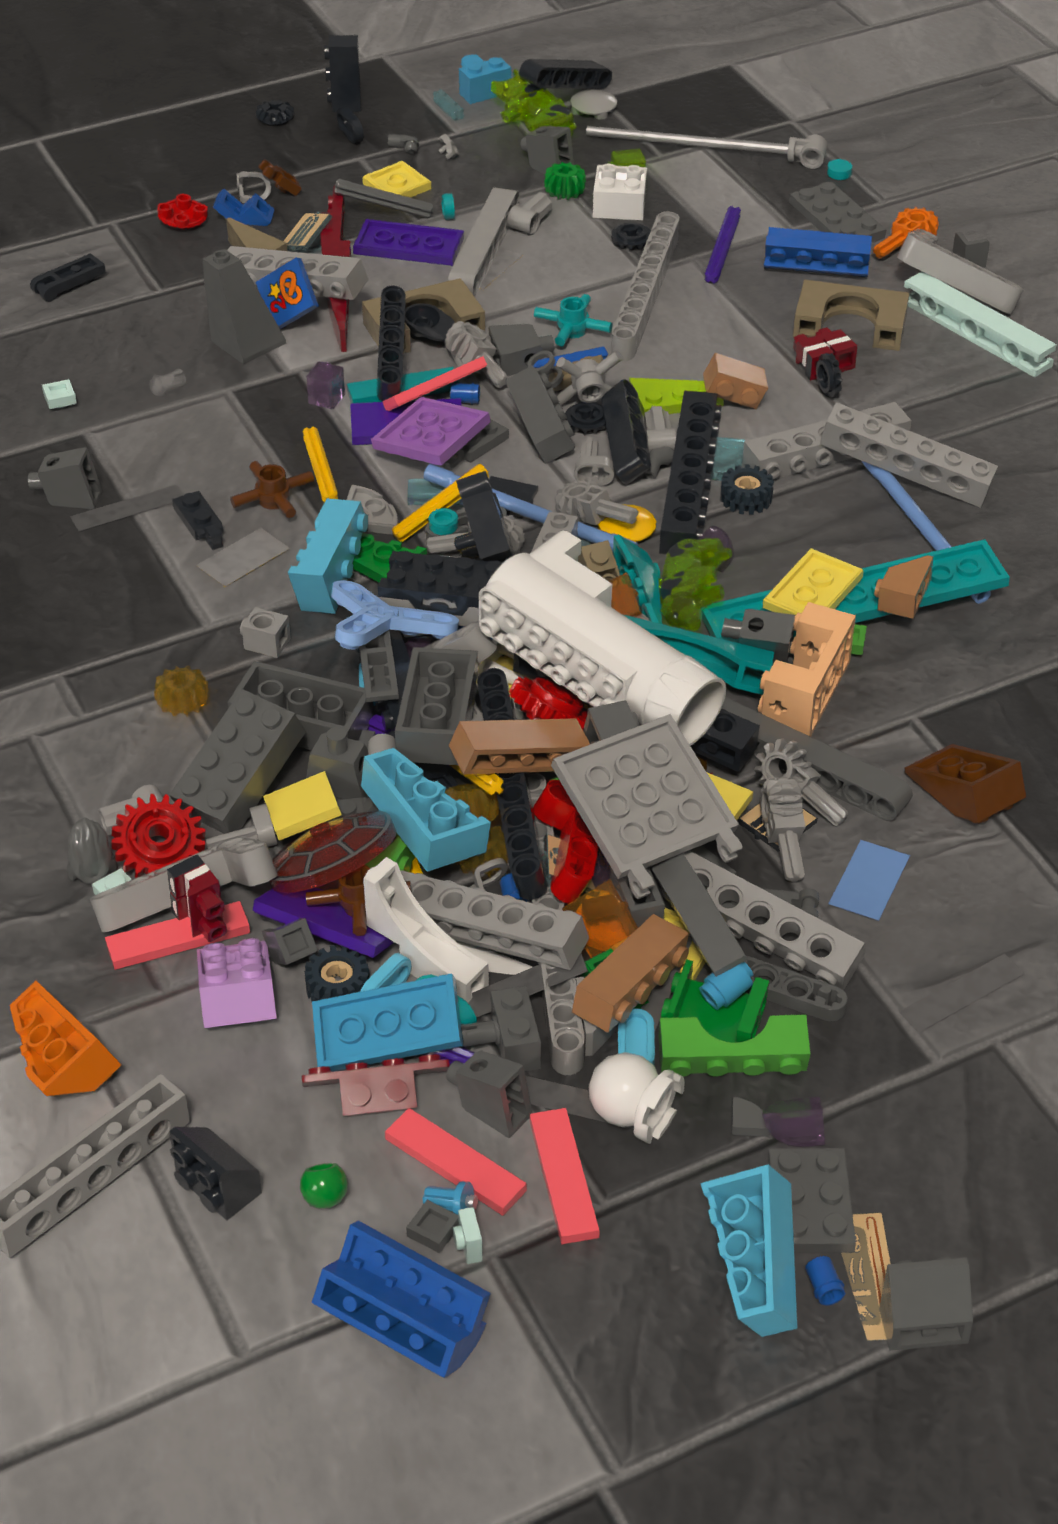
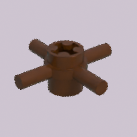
M258 461L252 462L249 468L257 478L255 489L230 497L232 506L236 508L259 500L263 508L271 510L281 509L287 518L294 517L296 510L288 500L290 489L314 482L313 473L308 471L286 479V472L283 467L276 464L262 466Z
M359 852L351 857V865L345 867L339 873L338 889L306 892L307 906L340 903L345 912L352 917V930L356 936H363L367 932L363 881L370 868L365 865V855ZM405 881L412 893L411 881Z

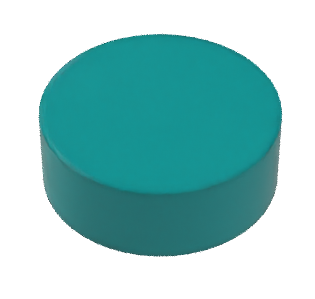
M843 159L832 160L828 163L827 174L835 180L848 179L852 174V164Z
M452 193L443 194L441 196L443 218L445 220L454 219Z
M447 508L434 510L429 515V529L438 535L454 533L458 529L457 513Z

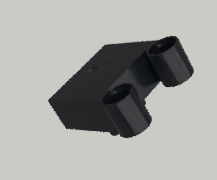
M486 471L456 480L472 531L457 536L454 539L456 550L460 551L461 558L476 559L480 557L482 561H500L503 563L508 558L514 556L515 552L496 493L492 491Z

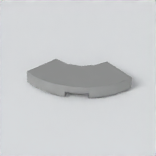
M351 485L346 500L361 501L364 514L368 515V532L393 535L392 528L398 524L394 506L387 503L383 496L374 490Z

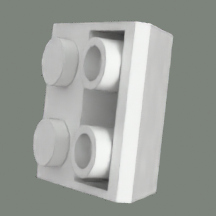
M613 164L597 165L593 191V218L643 220L647 167L637 165L615 166Z

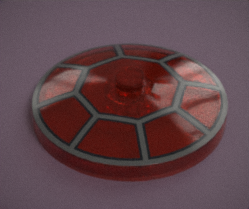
M366 811L339 817L314 826L311 830L285 846L272 858L277 876L268 881L271 888L281 893L304 891L337 880L362 867L383 852L393 841L396 835V828L390 815L383 811Z

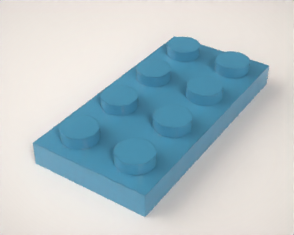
M452 973L312 1001L317 1067L328 1066L331 1068V1072L344 1070L345 1065L351 1063L366 1062L369 1065L388 1059L404 1058L463 1046L456 980Z

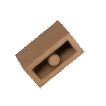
M714 353L703 373L707 393H717L719 398L753 409L758 407L768 390L764 368L718 353Z

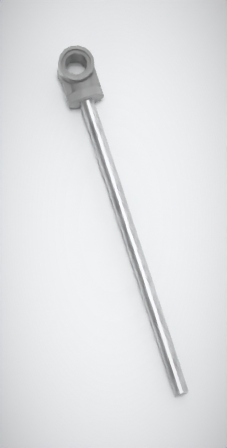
M587 126L586 129L587 136L788 154V162H801L802 165L810 169H816L823 164L827 150V141L817 134L810 135L806 139L790 137L789 144L594 126Z

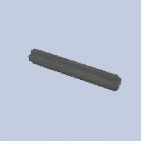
M337 179L334 187L336 194L426 218L430 217L433 209L432 204L342 179Z

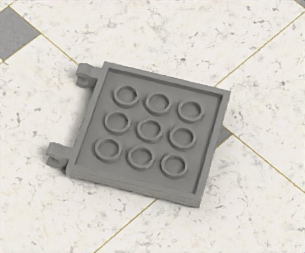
M671 714L561 755L552 761L551 767L618 879L628 876L631 891L636 899L649 895L650 891L648 888L655 885L651 875L645 869L649 866L713 840H716L719 855L725 863L738 857L736 852L743 849L740 840L733 833L739 826L738 822Z

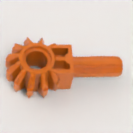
M905 208L904 212L898 213L896 221L893 222L892 234L874 246L873 252L879 259L885 257L898 247H902L908 233L916 229H923L936 236L939 224L938 217L934 215L933 211H926L925 208Z

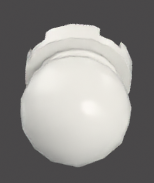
M623 1052L607 1056L595 1067L589 1083V1100L595 1111L609 1124L620 1127L634 1125V1135L636 1138L651 1144L652 1137L659 1139L674 1118L677 1110L672 1108L671 1105L676 1092L683 1094L685 1080L683 1076L671 1070H664L658 1075L654 1065L643 1056Z

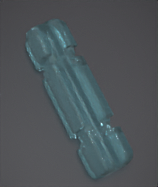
M440 89L438 92L435 91L433 93V101L456 121L464 117V109L446 92Z

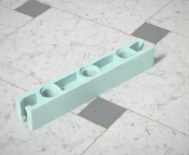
M923 271L905 280L904 287L914 290L909 293L908 307L1033 377H1037L1053 366L1054 360L1052 358H1044L1056 350V344Z

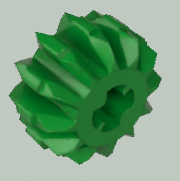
M561 162V164L554 163L551 167L546 168L544 187L550 197H558V200L562 198L569 200L571 197L578 198V195L584 193L586 175L585 170L581 169L580 165H572V162L568 164Z

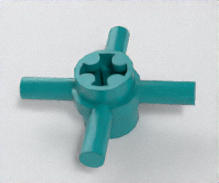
M583 294L581 298L573 296L564 298L560 302V311L535 307L534 317L557 322L560 332L555 338V343L558 346H563L568 338L582 337L586 333V328L611 333L613 327L612 322L589 318L587 306L591 302V297L587 294Z

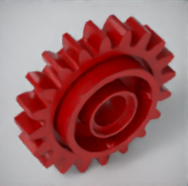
M527 677L515 679L509 690V696L515 699L514 702L520 705V710L526 712V716L530 720L577 719L582 730H584L588 710L583 708L584 703L575 694L543 678H535L533 681Z
M151 794L148 804L138 797L137 808L135 809L131 805L126 804L125 815L117 814L116 824L118 826L112 827V837L114 839L111 840V849L118 850L115 853L116 862L125 860L123 871L128 872L135 868V878L143 876V874H148L204 851L206 842L202 839L205 838L206 830L199 828L201 826V816L191 818L193 807L189 806L182 810L181 798L177 799L174 804H170L168 794L164 795L162 802H157L155 795ZM154 836H162L166 840L163 842H155L151 838Z

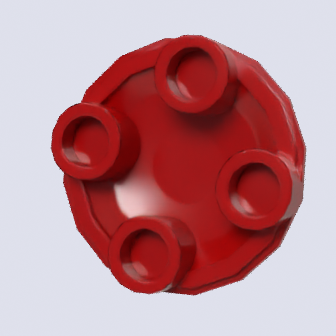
M178 194L176 199L158 204L157 214L158 218L166 225L176 228H192L206 221L208 207L191 200V196L188 194Z

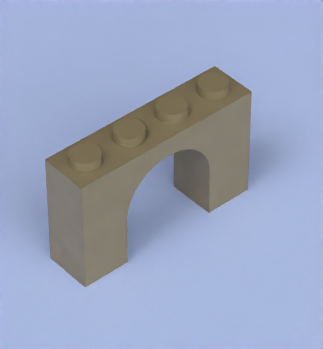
M461 278L405 291V309L413 304H430L450 316L455 323L457 321L469 322L485 331V311ZM381 297L362 301L363 324L378 347ZM406 323L404 324L403 354L411 352L410 329Z
M804 280L795 313L793 337L800 334H805L808 338L816 336V332L823 328L825 321L830 317L839 314H854L867 318L875 325L873 348L900 351L907 316L909 293Z

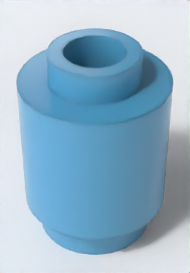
M743 962L717 977L712 972L704 979V984L699 990L704 999L714 1009L718 1010L722 1006L728 1007L753 986L751 977L754 974L747 963Z

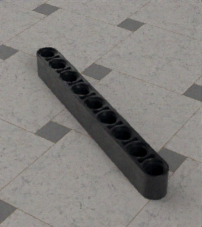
M490 668L483 671L477 678L484 721L516 720L513 699L509 696L510 688L504 671L498 668ZM495 773L504 781L501 785L504 790L501 794L497 793L510 871L519 896L527 900L537 899L545 894L548 883L527 773Z

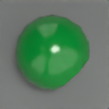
M337 1163L318 1164L306 1168L300 1178V1191L304 1200L310 1206L317 1209H330L341 1203L347 1193L348 1179L344 1170Z

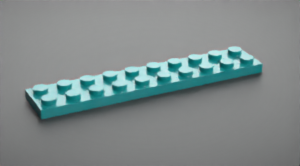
M984 539L861 568L863 569V578L835 610L856 615L855 623L890 615L891 613L878 610L879 597L874 596L878 579H884L889 567L927 555L933 557L932 576L919 607L1009 586L1010 576ZM772 590L702 606L700 608V616L710 635L739 643L738 639L721 636L724 619L743 621L745 609L769 611L763 608V599Z

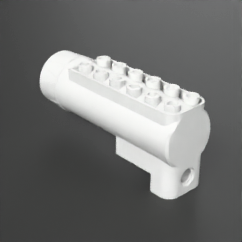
M562 530L530 554H516L505 560L496 569L487 585L479 591V627L486 636L493 638L505 646L508 651L517 654L533 668L539 669L551 677L558 685L564 686L576 694L580 700L589 703L593 707L626 700L631 712L637 714L641 725L671 714L690 746L697 742L711 727L725 699V682L691 656L685 655L613 609L611 607L613 584L578 562V556L581 554V540Z

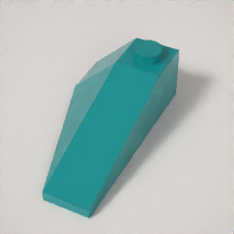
M615 535L613 539V555L624 586H629L630 589L634 590L641 613L648 617L649 621L662 624L659 591L661 575L658 564L656 562L653 563L647 551L623 536Z

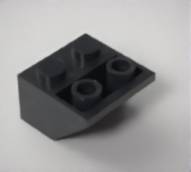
M174 1127L169 1131L172 1145L170 1153L174 1159L176 1169L174 1172L175 1179L183 1189L187 1191L191 1189L195 1192L207 1210L212 1213L216 1211L228 1221L262 1193L259 1170L208 1127Z

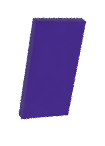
M365 219L353 245V254L453 266L464 240V231Z
M461 398L434 399L462 406ZM416 400L390 411H386L383 402L350 403L352 445L372 444L371 439Z
M295 879L281 882L254 900L253 911L255 913L284 924L299 918H305L312 935L372 958L394 943L368 926L365 935H354L352 917L345 912L340 903L307 906L306 892L321 891L322 889Z

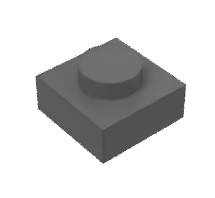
M426 1200L407 1225V1237L440 1253L453 1236V1227L459 1226L458 1215Z

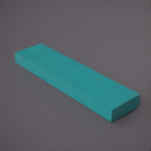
M454 367L403 374L401 393L451 371ZM377 379L347 383V392L351 403L383 402L377 397ZM452 383L423 396L450 392Z

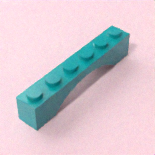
M624 615L671 647L694 658L733 688L764 694V690L760 689V682L765 670L770 671L772 668L773 651Z

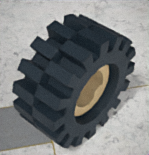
M745 464V468L736 465L735 470L733 468L727 469V473L724 472L721 480L720 500L723 502V506L725 508L730 507L732 512L739 510V514L744 515V511H748L749 515H754V510L758 513L763 512V508L767 510L769 504L772 503L773 476L771 474L767 475L768 471L766 469L759 471V466L755 465L754 468H750V464Z
M336 945L330 946V952H326L322 948L318 950L319 957L313 953L310 956V962H306L304 971L308 999L311 998V1002L360 992L365 982L369 979V967L364 955L359 956V952L354 950L349 953V949L343 946L341 951L336 950ZM335 975H338L344 979L340 981H335L334 977H336Z

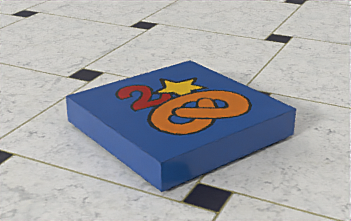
M294 258L256 281L258 291L280 329L319 307L301 258Z

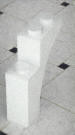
M386 857L376 867L368 870L363 881L367 926L399 944L400 954L411 960V975L419 978L430 974L441 976L452 973L456 980L457 995L467 1003L472 999L473 992L489 986L488 962L458 944L429 917L411 893L401 874L398 863Z

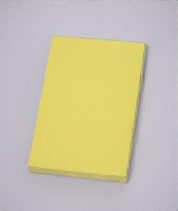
M811 548L763 599V608L772 612L795 616L798 612H803L808 602L835 609L863 578V569Z

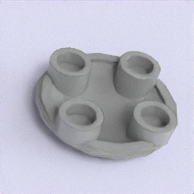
M592 89L583 90L573 95L570 104L572 106V113L575 115H594L596 119H605L608 117V112H611L616 107L617 99L609 92Z

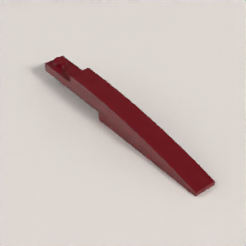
M333 188V195L328 196L329 209H327V213H321L328 214L321 223L322 255L351 257V241L343 240L345 199L343 195L336 194ZM326 297L340 351L346 352L350 299Z

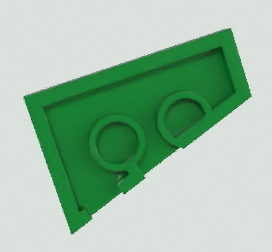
M362 533L360 539L361 548L359 554L354 557L353 569L380 582L381 578H387V572L390 571L389 559L393 551H408L427 555V548L417 546L413 550L402 547V542L391 540L388 544L374 540L373 535Z

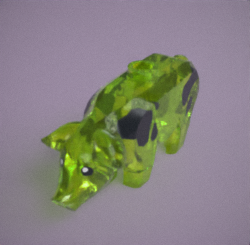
M517 69L513 71V78L504 81H492L491 91L505 103V110L501 112V117L506 123L524 120L530 132L541 126L570 128L571 136L573 131L577 129L573 113L564 105L563 100L556 98L547 89L538 88L522 80Z
M719 538L685 539L676 543L668 550L662 578H659L660 612L664 615L669 626L688 631L689 629L693 631L698 630L702 621L703 613L701 610L716 601L724 599L725 592L722 585L711 586V583L717 582L716 569L722 562L732 558L731 548H723L724 545Z

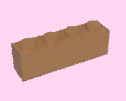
M577 719L460 721L449 747L463 775L554 771L551 767L554 758L588 746L590 742Z
M652 914L577 985L572 1013L608 1033L619 1022L624 1023L630 1016L632 1009L638 1003L643 1004L656 985H663L670 972L675 967L680 968L684 964L689 954V949L686 948L689 932Z

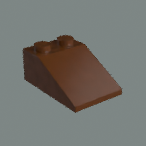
M951 744L904 768L906 775L952 814L968 819L972 823L985 822L993 814L1002 810H1008L1014 806V803L1026 798L1020 761Z

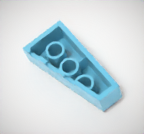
M326 499L315 520L316 531H309L306 537V550L300 549L296 556L297 561L300 562L297 566H291L288 571L301 611L336 614L338 604L331 597L333 583L340 580L347 581V578H351L353 560L355 555L359 554L361 548L360 539L362 533L366 532L368 528V515L364 514L361 501Z
M395 748L364 756L362 789L379 811L390 815V825L427 872L486 853L491 824L489 820L483 816L477 818L473 815L468 804L461 799L455 801L445 793L446 787L438 781L433 782L423 776L424 771Z
M769 1164L700 1183L703 1194L709 1201L710 1210L708 1212L711 1223L716 1227L720 1242L717 1245L720 1256L725 1259L728 1269L726 1277L738 1319L761 1337L797 1329L791 1183Z

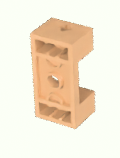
M808 602L803 612H798L795 616L793 631H796V636L790 648V654L794 655L793 664L775 660L770 671L765 670L760 682V689L764 690V694L759 701L758 712L811 737L850 663L856 615Z

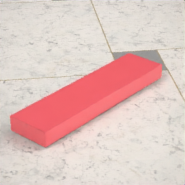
M484 356L399 393L383 401V405L386 411H390L486 367Z
M237 901L224 905L225 910L222 913L227 933L212 942H208L203 934L193 938L190 918L188 916L180 921L174 918L105 937L114 970L249 934L250 926L241 902Z
M410 1108L385 1131V1139L456 1186L461 1181L472 1183L474 1195L478 1197V1200L502 1216L527 1191L526 1182Z
M562 1108L530 1114V1125L561 1245L599 1238V1227L567 1109Z

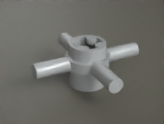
M614 351L599 364L592 359L580 360L574 364L564 357L559 358L557 367L569 373L572 381L570 386L557 395L560 405L562 406L576 394H578L581 401L586 403L600 400L612 388L604 382V373L623 359L622 355L618 351Z

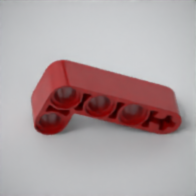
M550 780L533 806V812L540 821L561 830V840L557 850L558 855L556 856L557 859L555 860V869L550 887L553 895L560 901L575 903L594 875L599 846L560 780Z

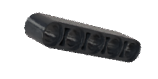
M527 59L523 62L519 71L522 80L544 89H604L612 80V71L592 60Z
M395 285L387 286L381 292L376 391L377 397L381 401H385L402 391L406 294L401 287Z
M623 379L605 393L602 397V404L614 470L624 483L629 484L650 469L652 464L638 393L628 380Z

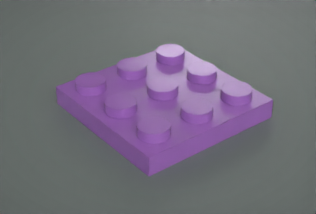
M420 397L376 434L371 441L373 449L442 466L491 421L489 412Z

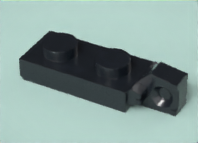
M200 491L187 493L172 499L174 510L195 540L204 538L212 550L223 547L221 539L222 532H224L222 522Z

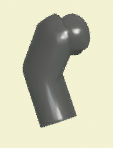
M398 134L388 135V147L405 148L408 154H415L417 152L419 141L416 137Z
M668 446L652 449L650 451L652 467L645 471L643 475L651 479L656 478L660 465L667 464V466H670L672 464L674 450Z

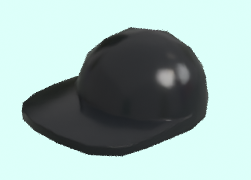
M413 304L405 309V323L410 329V334L419 338L426 337L445 342L449 328L455 323L450 316L430 304Z

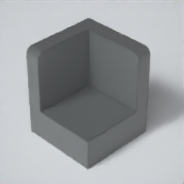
M956 232L953 253L986 268L990 242L987 239L968 241L962 232Z
M299 918L277 929L268 928L262 931L275 964L287 965L318 951L305 918Z

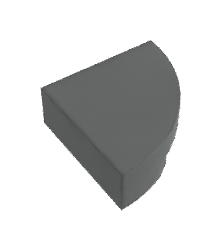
M733 1097L732 1135L769 1137L770 1123L764 1111L746 1099Z

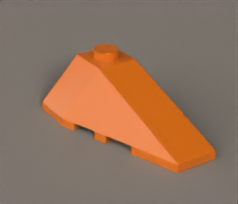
M33 982L10 1004L15 1030L20 1035L22 1042L20 1046L21 1054L26 1058L27 1067H25L26 1075L46 1096L95 1091L102 1083L109 1080L112 1074L121 1066L119 1061L39 982Z

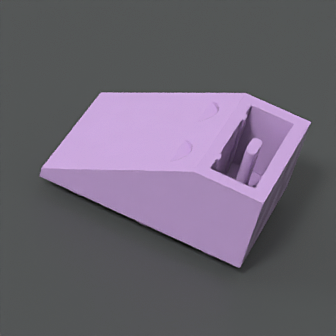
M249 938L240 941L239 944L225 946L222 943H211L205 945L203 949H197L199 991L204 1028L277 1019L268 947L265 941Z

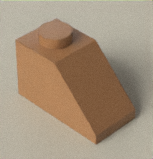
M927 555L889 567L884 579H878L875 587L874 596L879 597L878 610L914 619L931 581L933 557Z

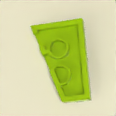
M629 378V382L638 393L643 417L644 413L648 412L653 406H662V409L667 411L668 414L680 413L684 391L706 392L705 383L701 380ZM717 397V405L723 406L724 399Z

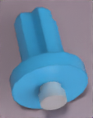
M466 1181L459 1182L456 1188L428 1186L425 1188L423 1203L429 1200L449 1211H453L457 1215L458 1210L471 1207L476 1209L478 1204V1197L474 1195L472 1183Z

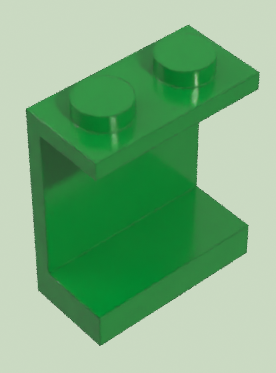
M686 959L682 972H676L673 977L671 993L674 994L672 999H665L661 1018L697 1017L702 1027L710 1035L725 1042H744L754 1038L767 1004L770 980L755 977L750 994L743 993L728 1007L722 1006L716 1010L704 999L699 990L704 983L692 980L693 961Z

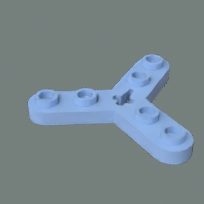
M346 580L333 583L331 597L338 605L345 607L353 613V615L336 625L335 640L343 648L350 650L358 649L359 646L365 645L389 629L398 630L403 634L411 636L418 635L419 633L431 634L438 639H442L458 630L459 619L449 613L389 606L358 583Z

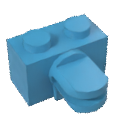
M467 55L461 59L462 68H459V94L469 104L509 94L507 91L509 88L512 93V81H507L511 79V67L501 57H493L488 61H483L478 55Z

